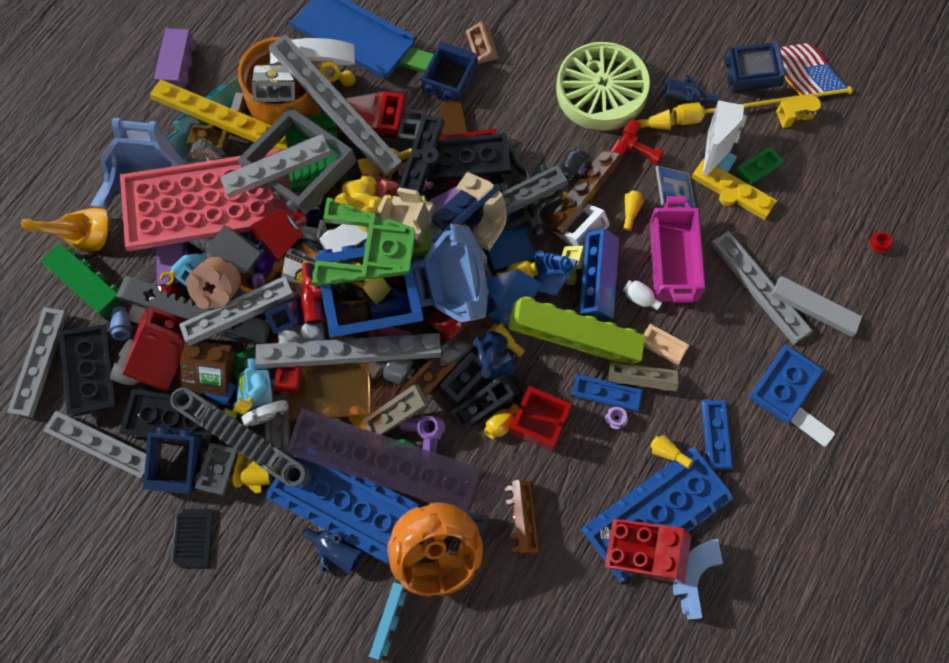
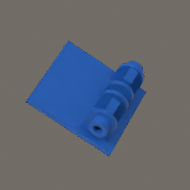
M541 250L534 252L532 258L537 264L538 275L533 278L542 283L537 292L556 297L578 260L568 258L567 256H558L550 252L545 253Z

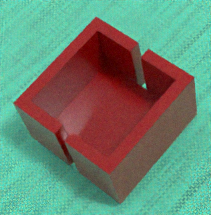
M529 386L521 402L520 409H518L510 427V434L552 452L572 404Z

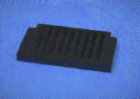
M182 509V514L175 515L171 562H177V567H209L214 509Z

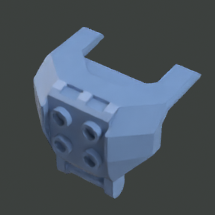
M122 118L112 119L111 125L115 138L100 159L105 173L104 183L90 204L91 207L108 209L115 195L121 193V174L185 165L182 158L163 134H161L158 122L149 121V123L123 121Z
M450 224L451 230L442 233L426 254L425 259L411 263L420 306L427 307L433 305L459 322L485 318L489 290L481 249L470 227L467 225ZM423 268L426 269L431 296L429 299L426 298L421 271Z

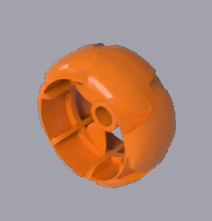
M431 503L421 508L415 507L399 518L393 527L391 537H389L387 552L391 571L402 586L414 594L432 597V595L456 592L473 579L475 570L479 569L482 563L483 543L476 523L461 508L448 503ZM447 536L457 537L461 540L459 549L452 555L446 553L444 539ZM425 556L429 559H438V561L431 563L418 562Z

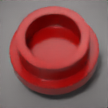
M885 232L875 233L870 238V247L877 253H886L892 247V237Z

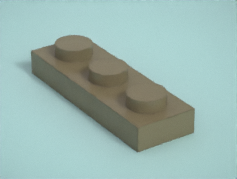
M610 361L608 381L617 384L624 383L639 387L658 388L664 391H677L678 372Z
M413 385L362 421L371 440L379 439L429 404L420 386Z

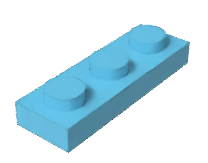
M393 583L369 657L381 660L382 656H387L391 641L388 638L391 630H396L399 616H396L399 606L403 607L407 592L404 591L405 588L401 584Z

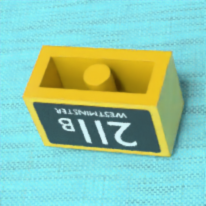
M355 261L351 263L352 265H362ZM383 278L344 282L353 295L375 305L381 302L391 290Z

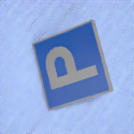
M656 166L661 205L665 206L667 196H685L690 208H695L690 174ZM668 205V207H685V205Z

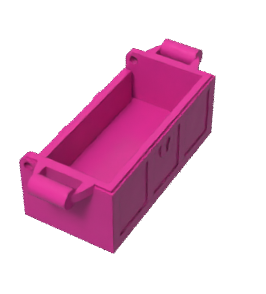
M667 196L664 208H655L650 220L655 299L658 301L674 302L699 301L706 289L699 208H690L685 196ZM668 205H685V207H668Z

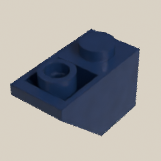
M302 295L264 312L274 334L304 320L301 303Z

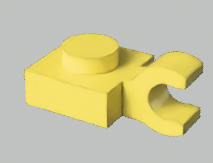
M564 246L562 256L578 260L566 281L567 285H575L576 269H582L584 262V246Z

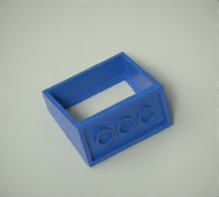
M364 243V247L356 249L355 245L341 247L342 251L333 252L332 249L320 250L319 255H315V261L335 262L364 257L366 243ZM412 265L410 274L404 275L412 313L338 326L330 284L320 285L330 338L423 321Z

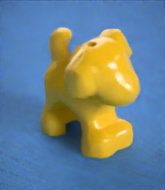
M362 176L361 179L345 182L342 185V193L335 198L334 202L343 205L345 203L354 206V209L376 214L382 198L375 197V186L377 184L375 178L372 176ZM385 195L388 196L392 201L393 198L391 195ZM358 226L360 230L368 231L369 227Z

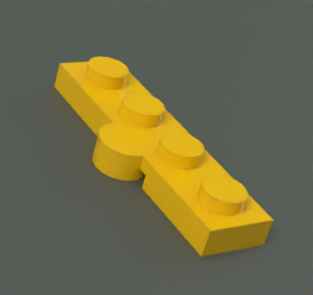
M705 159L701 161L694 171L692 179L720 194L719 201L721 204L732 206L737 201L739 206L763 220L766 219L777 200L717 166L707 176L703 175Z

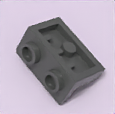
M210 443L208 449L206 448L202 455L203 465L201 471L196 473L194 479L195 489L204 493L209 492L224 496L239 451L234 448Z

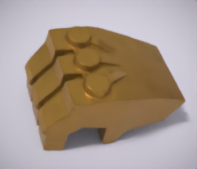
M195 124L191 128L186 145L205 155L219 158L224 153L229 134L224 129L222 132L215 130L211 124L207 126Z

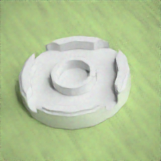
M286 400L273 402L246 413L242 416V421L246 427L262 424L272 420L277 412L280 415L285 414L289 410V406Z

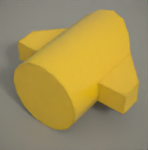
M254 461L242 471L240 476L241 481L255 493L262 492V485L272 484V475Z

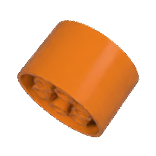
M280 37L267 38L252 45L243 54L238 66L239 83L251 117L271 126L290 107L303 116L320 114L322 111L321 106L294 77L295 101L253 102L252 79L254 67L270 63L269 45ZM311 61L312 64L319 70L318 62Z

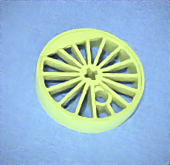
M610 42L590 43L575 49L563 61L557 76V99L566 116L576 124L596 131L615 130L626 126L630 119H636L641 113L649 94L650 80L645 64L630 49ZM593 58H600V62L597 61V60H592V59H593ZM604 58L612 59L606 73H604ZM585 60L588 61L586 66L582 63ZM615 61L622 63L610 74ZM574 66H576V67H577L578 69H580L583 73H580V72H577V71H574V70H571V69H572ZM626 67L631 69L628 72L619 74ZM565 76H569V77H572V78H575V79H578V80H581V81H563V80H564ZM633 76L638 78V80H625ZM639 87H641L642 93H639V92H636V91H633V90H630V89H627V88H639ZM564 88H581L568 94L564 91ZM587 94L576 105L570 102L571 99ZM623 95L634 98V100L629 101ZM593 96L595 97L589 113L579 110ZM606 98L613 109L606 111ZM598 99L602 100V112L592 114ZM615 99L618 100V101H619L621 104H623V105H621V106L618 107V105H617Z

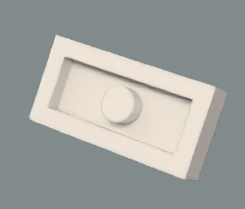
M323 322L317 324L306 323L278 332L279 343L325 340Z

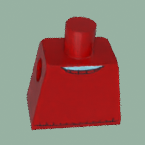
M283 209L251 224L250 229L276 262L303 235L298 227L307 222V219L300 210L289 216L286 210Z

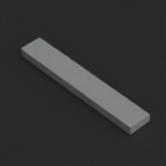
M729 231L711 242L710 245L793 345L813 332L792 306L771 296L775 285Z

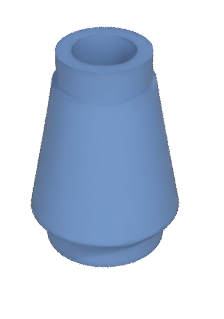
M117 306L112 309L109 332L116 340L128 339L133 332L126 308L123 306Z

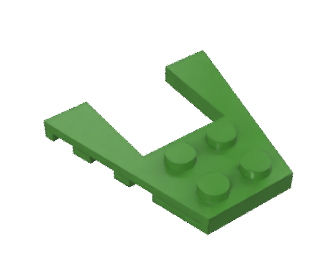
M327 198L324 222L369 227L363 266L316 261L312 280L313 286L410 274L416 233L414 227L391 219L385 220L377 217L374 213L368 211L366 213L354 209V206L345 203L343 205L334 202L331 198Z

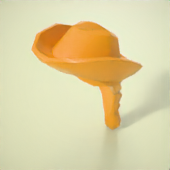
M88 208L68 213L61 219L52 222L34 221L31 219L21 221V227L26 231H40L58 236L76 250L89 253L100 250L105 244L109 225L106 209Z

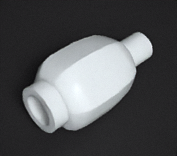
M629 280L623 289L629 300L642 307L651 306L658 310L662 302L655 299L654 292L640 281L632 282Z

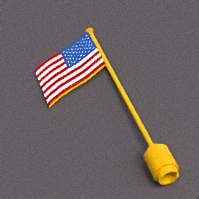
M811 43L780 47L786 74L785 79L799 96L740 105H744V108L780 103L783 100L804 96L820 97L841 93L851 94L853 88L846 86L839 79L823 55ZM699 102L678 105L676 108H673L672 113H674L675 124L683 126L701 123L705 114L714 113L716 108L704 110V107Z

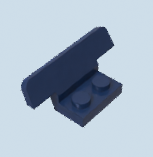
M498 184L493 185L476 201L465 191L461 190L431 217L432 222L442 230L431 241L436 243L443 232L451 230L450 224L463 225L501 187Z

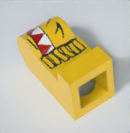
M804 96L781 101L776 112L782 127H791L795 120L813 119L821 106V102L815 96Z

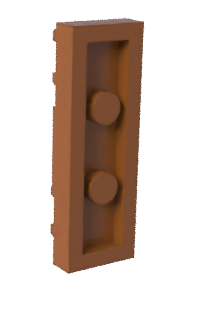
M514 480L512 481V486L505 488V491L513 492L514 495L512 499L506 500V503L514 505L513 520L518 534H511L510 539L519 540V545L511 548V551L520 552L521 554H537L539 550L531 482Z

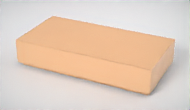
M649 324L644 333L643 347L676 365L680 364L690 346L652 324Z

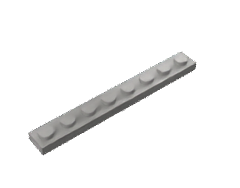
M286 34L269 45V51L384 176H387L400 165L402 161Z
M440 333L256 345L255 365L257 369L388 361L392 359L441 357Z

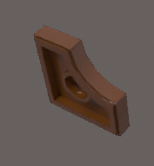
M461 100L440 103V112L437 117H441L445 121L441 136L466 133Z

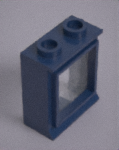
M779 40L772 43L731 48L730 46L728 54L724 56L725 68L729 69L727 82L728 85L732 86V92L780 87L783 85L786 74Z

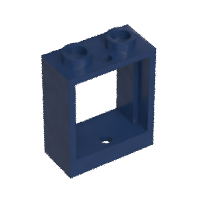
M440 41L421 78L422 91L429 95L444 98L448 102L461 100L478 66L477 53ZM443 61L466 69L457 89L433 81Z
M157 427V431L148 432L143 489L185 494L197 491L194 479L200 468L202 435L194 434L195 430L180 429V433L172 432V428ZM162 439L190 441L187 480L159 477Z

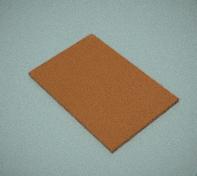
M368 301L334 302L338 326L368 321ZM304 320L296 325L305 324ZM327 320L323 322L325 340L369 338L368 331L330 338ZM369 362L302 366L299 391L287 392V404L289 406L287 421L370 415Z

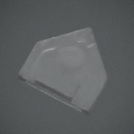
M201 138L192 145L190 152L184 156L183 161L187 164L224 159L226 155L224 151L212 145L210 141Z

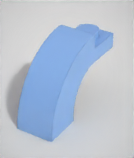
M718 539L704 542L690 550L685 584L673 582V595H683L684 597L681 600V608L683 614L687 615V620L702 618L698 596V581L701 574L708 567L723 564Z

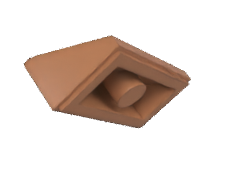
M483 21L466 31L472 52L478 55V64L499 58L490 29Z

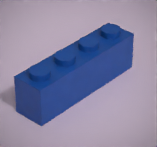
M604 228L586 233L580 315L595 317L600 322L614 319L619 238Z

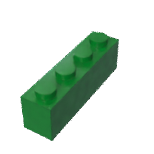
M58 243L40 262L105 320H108L112 316V309L125 303L116 298L119 289L113 284L109 287L106 284L108 280L99 271L94 274L91 271L94 267L84 258L79 261L76 258L79 254L70 246L65 248Z

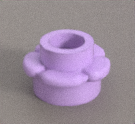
M620 407L610 408L605 416L606 423L610 424V427L613 429H620L621 426L624 427L628 422L627 412Z

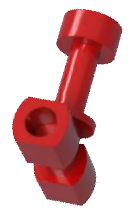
M630 119L623 130L622 139L616 141L610 152L619 153L622 159L627 151L632 152L634 149L650 157L649 162L657 165L664 150L659 147L653 150L637 142L639 137L636 135L640 130L641 124L636 120Z

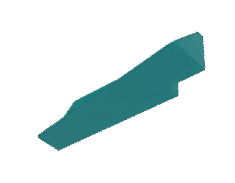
M238 77L227 85L219 86L205 98L231 108L235 94L243 93ZM185 113L172 122L177 131L166 138L183 161L194 150V148L186 145L191 128L195 124L209 125V123Z

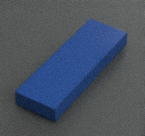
M576 374L571 397L610 407H620L624 410L638 413L643 390Z
M726 400L702 401L707 464L712 470H731L733 463Z

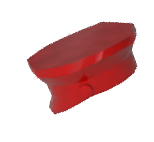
M437 310L428 320L430 325L440 333V340L442 342L453 338L469 322H459L440 310Z

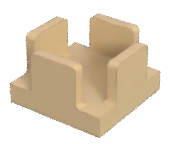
M404 188L398 189L399 197L394 196L392 201L388 196H384L377 210V216L385 220L391 219L414 227L416 231L414 244L420 245L435 210L434 204L423 201L418 191Z

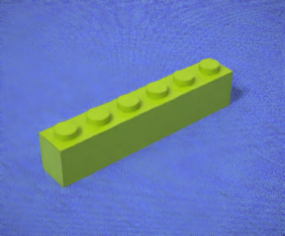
M522 297L513 303L509 330L620 363L635 364L642 361L645 335L637 333L634 329H623L611 322L603 323L597 321V318L592 316L584 317L578 315L573 310H561L556 308L554 304H542L536 302L531 297Z

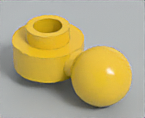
M328 61L320 66L319 71L330 83L338 79L343 86L350 87L356 81L353 72L348 70L340 72L338 66L334 65L333 62ZM327 69L333 70L332 76L326 75Z

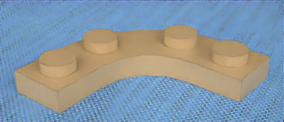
M467 172L456 187L457 193L461 190L465 191L476 201L493 184ZM500 191L495 193L484 204V215L472 233L478 246L490 251L506 224L507 210Z

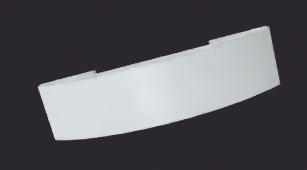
M324 38L291 40L310 61H333L334 65H355L354 44ZM270 52V63L272 65H282Z

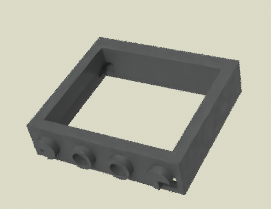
M290 107L237 161L241 167H245L261 160L293 127L310 139L322 134L330 153L336 156V158L299 197L276 180L259 186L263 190H266V188L270 190L272 196L278 201H285L288 208L292 211L300 210L305 216L357 160L350 147Z

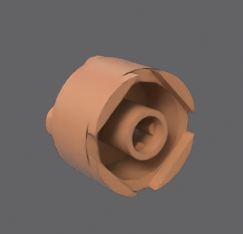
M210 257L189 274L186 279L187 290L200 309L223 307L237 293L241 284V276L234 264L228 263L220 257Z

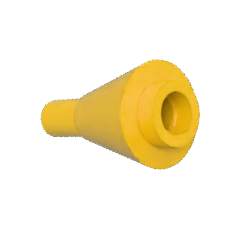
M669 110L651 116L649 119L636 120L641 124L640 128L650 127L671 130V126H675L674 113L670 114Z
M630 191V193L625 194L626 218L623 229L626 231H631L634 218H636L646 200L640 192Z
M502 322L500 325L495 323L489 331L501 333L507 338V349L509 348L518 357L525 352L523 348L514 342L515 340Z
M665 434L660 437L656 436L650 446L652 454L677 461L686 468L691 467L693 460L682 454Z

